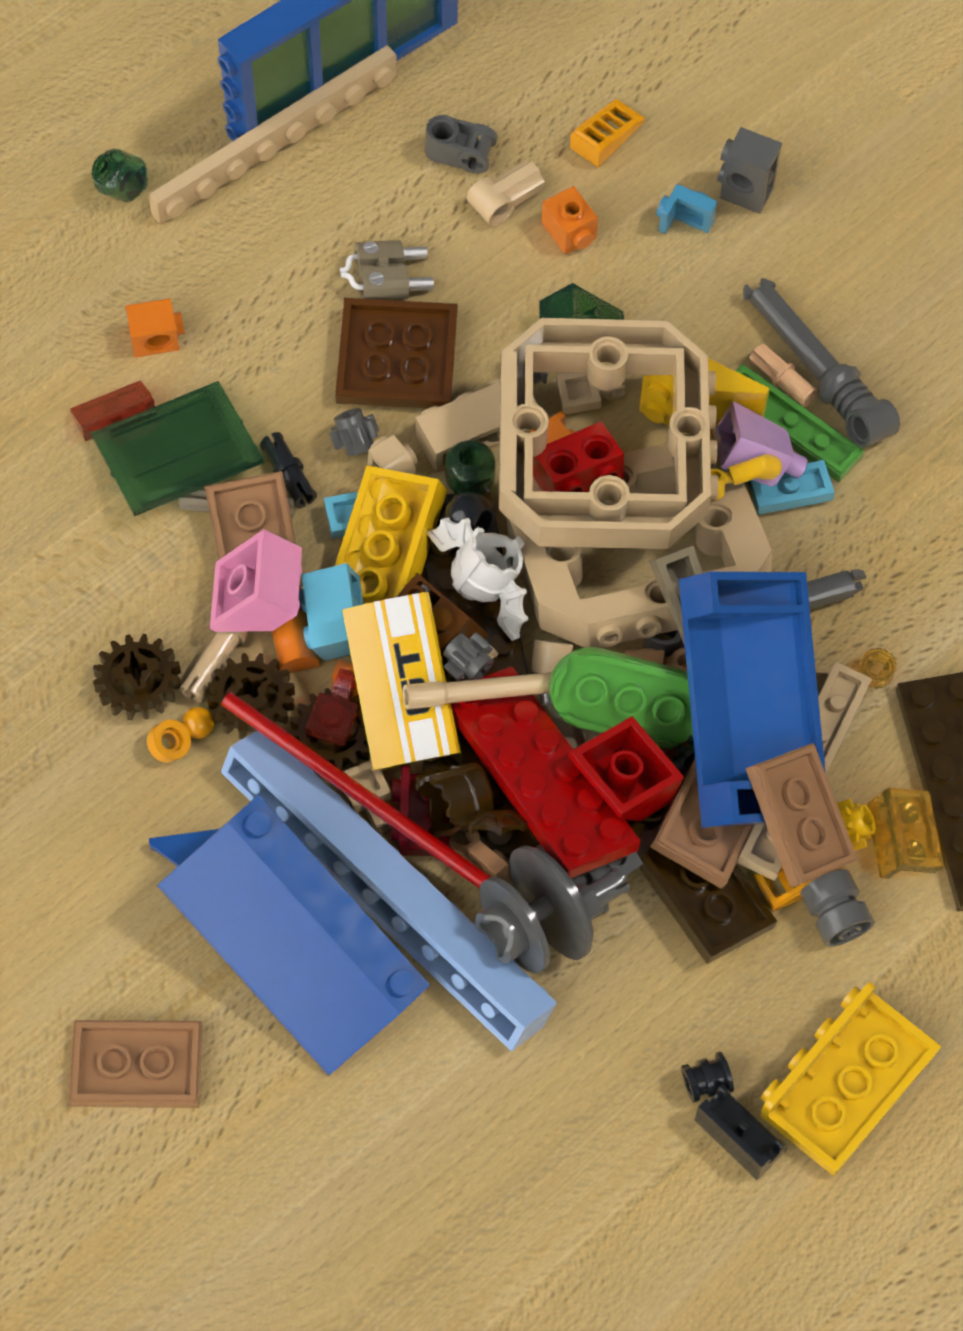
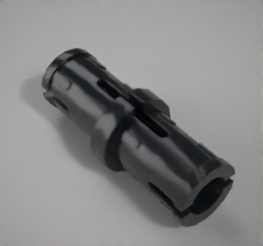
M281 432L271 433L275 441L273 442L274 445L268 435L265 436L260 442V447L273 465V473L283 472L286 490L291 498L294 499L295 506L297 508L306 506L302 500L303 495L307 502L311 504L317 498V493L303 473L304 466L301 460L293 456Z

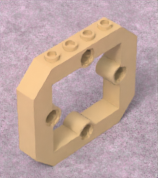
M539 319L501 351L499 510L538 546L669 549L708 514L710 499H717L718 475H711V464H716L717 440H710V429L716 428V405H709V395L715 394L716 376L715 371H708V355L669 321ZM602 362H611L614 365L608 366L602 364ZM533 372L587 373L588 380L592 386L605 391L620 387L625 381L626 374L673 375L674 413L670 419L666 445L675 461V494L630 493L625 481L612 475L601 476L596 479L590 487V492L532 491L533 457L541 454L546 448L549 426L548 414L542 407L533 404ZM530 428L535 430V432L526 433L521 430ZM681 432H691L694 436H685ZM612 500L616 504L609 506L601 503V501Z
M666 444L624 453V479L622 480L628 485L630 493L668 494L675 492L673 459ZM717 452V462L714 464V469H719L725 473L727 470L721 468ZM533 477L532 491H542ZM733 482L725 484V495L721 499L710 500L708 514L696 524V546L706 555L721 556L725 564V568L711 571L771 572L772 548L745 483L734 486ZM612 500L601 501V503L609 506L616 504ZM507 518L508 537L514 540L519 536L525 543L521 548L523 563L520 572L540 629L584 648L611 647L618 643L639 638H650L657 634L678 630L656 577L647 580L640 587L580 600L575 587L581 582L583 577L582 548L538 546Z

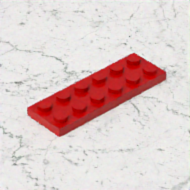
M511 666L484 676L481 679L518 676V673ZM534 695L451 703L454 723L519 815L527 821V826L546 853L566 871L571 879L639 850L640 839L625 819L617 816L568 757L569 752L574 749Z

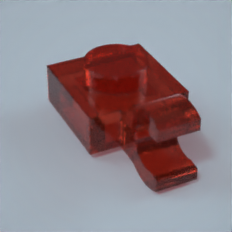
M341 667L334 683L332 695L319 692L305 727L307 735L345 746L359 711L358 704L349 702L357 685L354 680V671Z

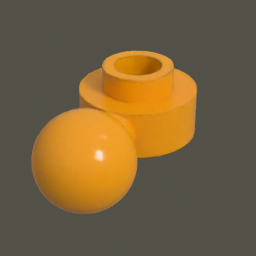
M193 707L184 714L182 723L170 719L153 726L147 736V746L151 755L164 763H170L182 758L190 749L191 738L203 739L212 732L214 728L213 716L203 707ZM162 737L169 741V749L163 746Z

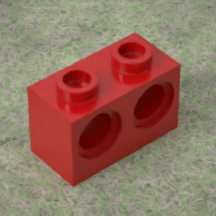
M602 421L546 444L543 452L533 457V477L542 491L590 492L593 482L601 476L612 475L624 479V453Z

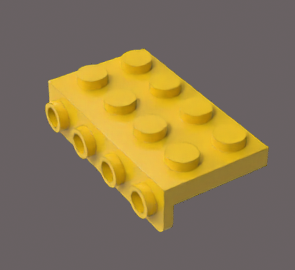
M870 981L862 990L855 986L848 993L840 1005L845 1010L836 1020L828 1017L814 1035L818 1039L815 1045L809 1051L804 1047L801 1048L787 1066L791 1073L783 1082L776 1078L760 1098L765 1102L760 1117L833 1177L892 1109L942 1047L874 993L876 986Z

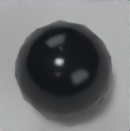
M464 492L455 495L448 503L445 511V518L449 517L452 522L459 523L461 520L469 518L472 530L474 531L479 527L483 528L484 533H488L492 528L495 516L491 502L476 492Z

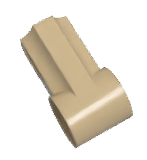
M524 161L495 180L491 177L480 179L470 188L466 198L488 225L495 227L505 222L512 215L516 206L544 190L545 181L542 178L540 169L532 161Z

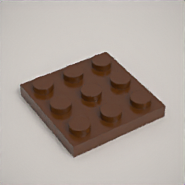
M344 298L335 394L336 404L428 409L433 406L440 407L450 403L452 400L458 304Z

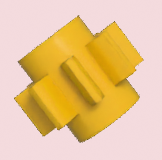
M851 798L837 802L854 850L866 848V840L871 839L870 835L874 834L876 830L872 812L866 805H860L859 802L853 804Z

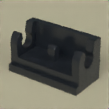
M721 1085L716 1095L710 1101L706 1099L698 1106L695 1121L758 1180L787 1151V1144L771 1134L729 1094L730 1090L725 1085Z

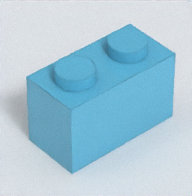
M347 563L301 574L303 589L299 590V600L303 611L307 613L308 626L304 627V638L307 647L324 661L351 655L342 609L363 605L360 576Z

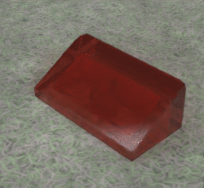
M139 380L70 408V412L86 442L156 413V408L152 395L142 381Z

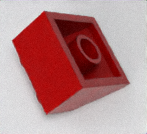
M633 716L580 745L568 754L571 761L621 819L641 821L672 802L684 779L681 772Z

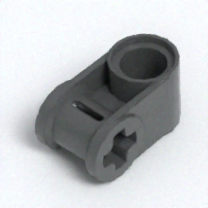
M437 115L432 117L426 124L424 151L426 156L435 163L454 166L471 173H484L490 164L488 159L490 149L495 146L498 136L492 128L484 124H474L447 115Z

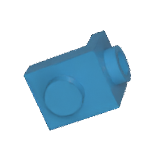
M677 184L670 197L663 196L657 208L656 216L660 217L659 232L666 234L674 219L709 233L715 222L718 201L711 199L703 192H695Z

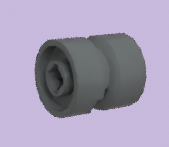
M847 869L835 870L814 879L800 893L809 913L812 916H819L816 927L827 947H835L850 942L869 931L875 923L866 903L856 900L859 889L850 871Z

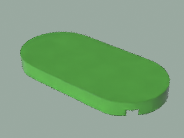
M586 647L567 654L557 663L552 671L549 680L550 699L558 714L565 722L572 726L603 733L633 716L660 749H671L681 746L680 743L688 740L690 735L693 737L688 675L684 670L603 648Z

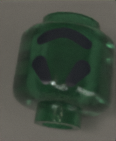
M112 148L99 155L93 163L92 179L95 188L103 195L122 202H130L140 196L147 187L148 171L146 163L136 155Z
M466 440L454 445L448 452L445 462V478L448 487L457 494L476 492L483 495L491 489L495 482L496 459L493 451L486 444L475 440Z

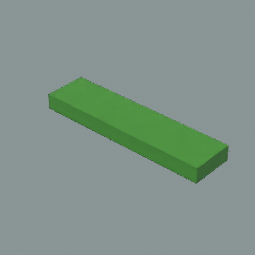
M744 364L736 370V372L770 388L764 418L784 428L789 433L792 449L806 457L808 461L824 460L829 476L840 483L863 457L864 450L861 447L855 445L851 440Z

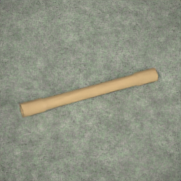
M552 672L447 683L436 681L406 684L403 687L404 705L406 709L443 706L447 703L549 693V680Z

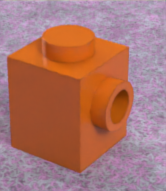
M575 186L542 202L541 223L565 255L576 249L581 250L588 247L597 238L598 217Z

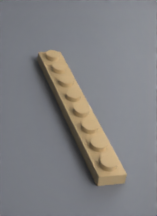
M386 45L149 193L152 216L160 225L170 218L179 217L186 208L200 199L209 198L224 184L241 178L251 167L261 161L264 162L271 159L278 150L290 143L298 142L307 132L318 125L330 122L337 113L348 106L357 105L375 89L387 86L396 77V54Z

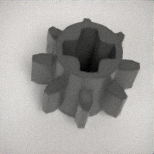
M354 408L337 415L334 418L336 426L331 427V432L329 433L335 450L344 447L348 456H354L370 449L374 443L372 438L378 436L377 432H379L373 414L364 417L360 408Z
M477 632L470 639L464 633H461L448 644L443 652V657L449 661L445 664L444 669L457 681H464L466 678L469 680L481 679L493 665L494 660L488 655L493 648Z

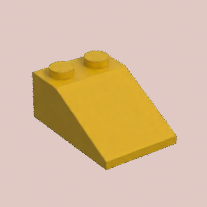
M708 358V371H715L716 376L715 394L709 395V405H716V426L733 401L764 417L770 388ZM643 375L639 412L643 413L652 422L663 423L669 426L671 416L674 413L673 375Z

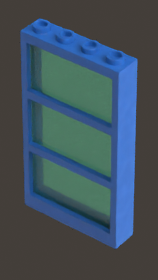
M280 0L218 38L220 56L217 57L222 73L220 85L224 91L225 102L223 103V109L227 117L225 129L232 141L236 140L386 45L396 54V61L400 60L458 23V0Z

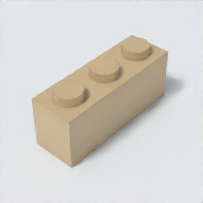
M500 378L494 380L485 388L475 392H465L454 401L440 407H430L415 417L416 438L436 473L500 445ZM533 397V404L538 405L535 398ZM525 428L521 431L529 433L531 429ZM468 440L472 441V443H468L449 452L452 447L462 444ZM467 447H470V448L473 449L472 451L468 452L466 455H462L463 451H464ZM452 454L456 456L454 460L449 461Z

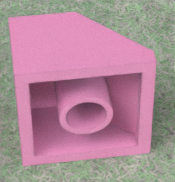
M263 529L216 561L210 629L215 632L274 631L297 616L300 607V600L298 598L302 574V547Z

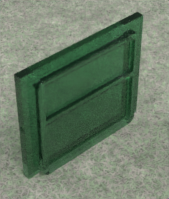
M219 381L91 432L92 439L109 468L111 477L117 483L134 517L264 463V459L244 426L243 420L237 414Z

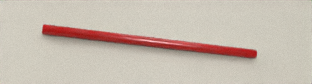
M229 692L224 697L221 703L224 708L480 889L482 882L491 877L235 694Z

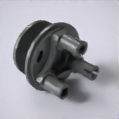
M541 844L534 848L527 845L520 846L511 853L509 860L513 886L499 877H490L482 882L479 893L483 911L476 914L475 927L493 941L496 947L497 961L507 964L514 960L523 969L531 973H540L550 963L548 943L569 959L579 960L588 955L593 941L591 920L608 912V903L620 895L629 892L630 886L628 883L622 884L627 878L618 868L611 869L609 873L589 885H579L573 882L566 871L546 853Z

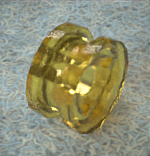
M870 649L862 656L858 672L872 678L869 685L870 688H884L893 680L897 666L896 659L886 649ZM876 662L884 665L883 670L878 675L871 672Z

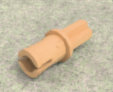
M765 344L757 346L749 356L750 362L772 380L773 386L781 388L804 408L812 402L818 393V389L813 387L795 371L793 363L787 364Z

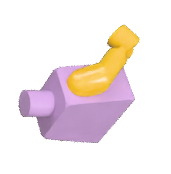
M734 401L716 428L710 429L711 440H717V451L721 468L727 470L724 473L719 469H711V475H718L717 499L710 500L721 499L725 495V484L733 482L734 486L754 480L772 487L777 485L783 474L798 479L805 471L807 458L793 452L789 433L784 428Z

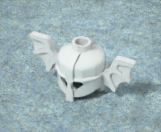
M449 517L441 519L440 525L436 529L428 531L427 534L441 552L448 551L454 547L460 548L456 552V557L452 561L451 566L453 587L464 598L472 601L495 602L500 598L501 606L497 622L512 641L520 638V628L529 619L525 615L522 605L527 590L517 586L514 580L522 568L523 556L521 548L525 543L519 536L512 540L505 535L484 533L483 528L479 527L473 531L469 518L463 519L459 523L452 522ZM496 547H505L506 554L503 556L497 551ZM513 557V565L511 567L510 563L511 558Z

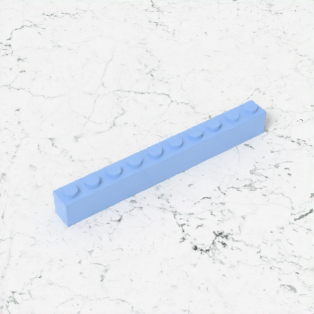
M258 731L230 746L221 773L250 801L259 794L353 900L511 1052L545 1026L557 1002L544 988L529 977L514 960L507 964L497 961L496 947L488 936L476 929L475 924L453 902L449 901L423 874L417 871L395 847L391 846L365 819L360 817L313 770Z

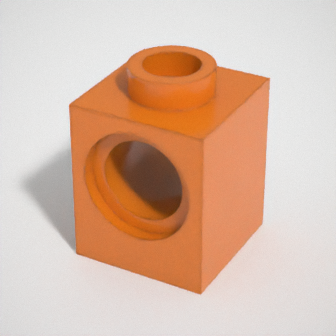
M171 298L125 305L135 358L180 350L178 335L185 334L181 312L173 313Z

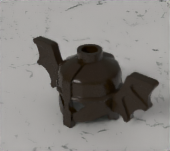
M451 756L437 758L431 762L423 761V771L425 772L415 777V788L417 791H420V796H428L429 817L432 825L428 832L434 837L449 836L461 831L473 833L476 830L494 831L498 836H503L505 832L510 830L526 831L527 821L514 810L493 811L494 800H497L499 797V788L495 779L488 776L485 770L477 763H466L458 766V762ZM445 815L452 819V823L443 822Z

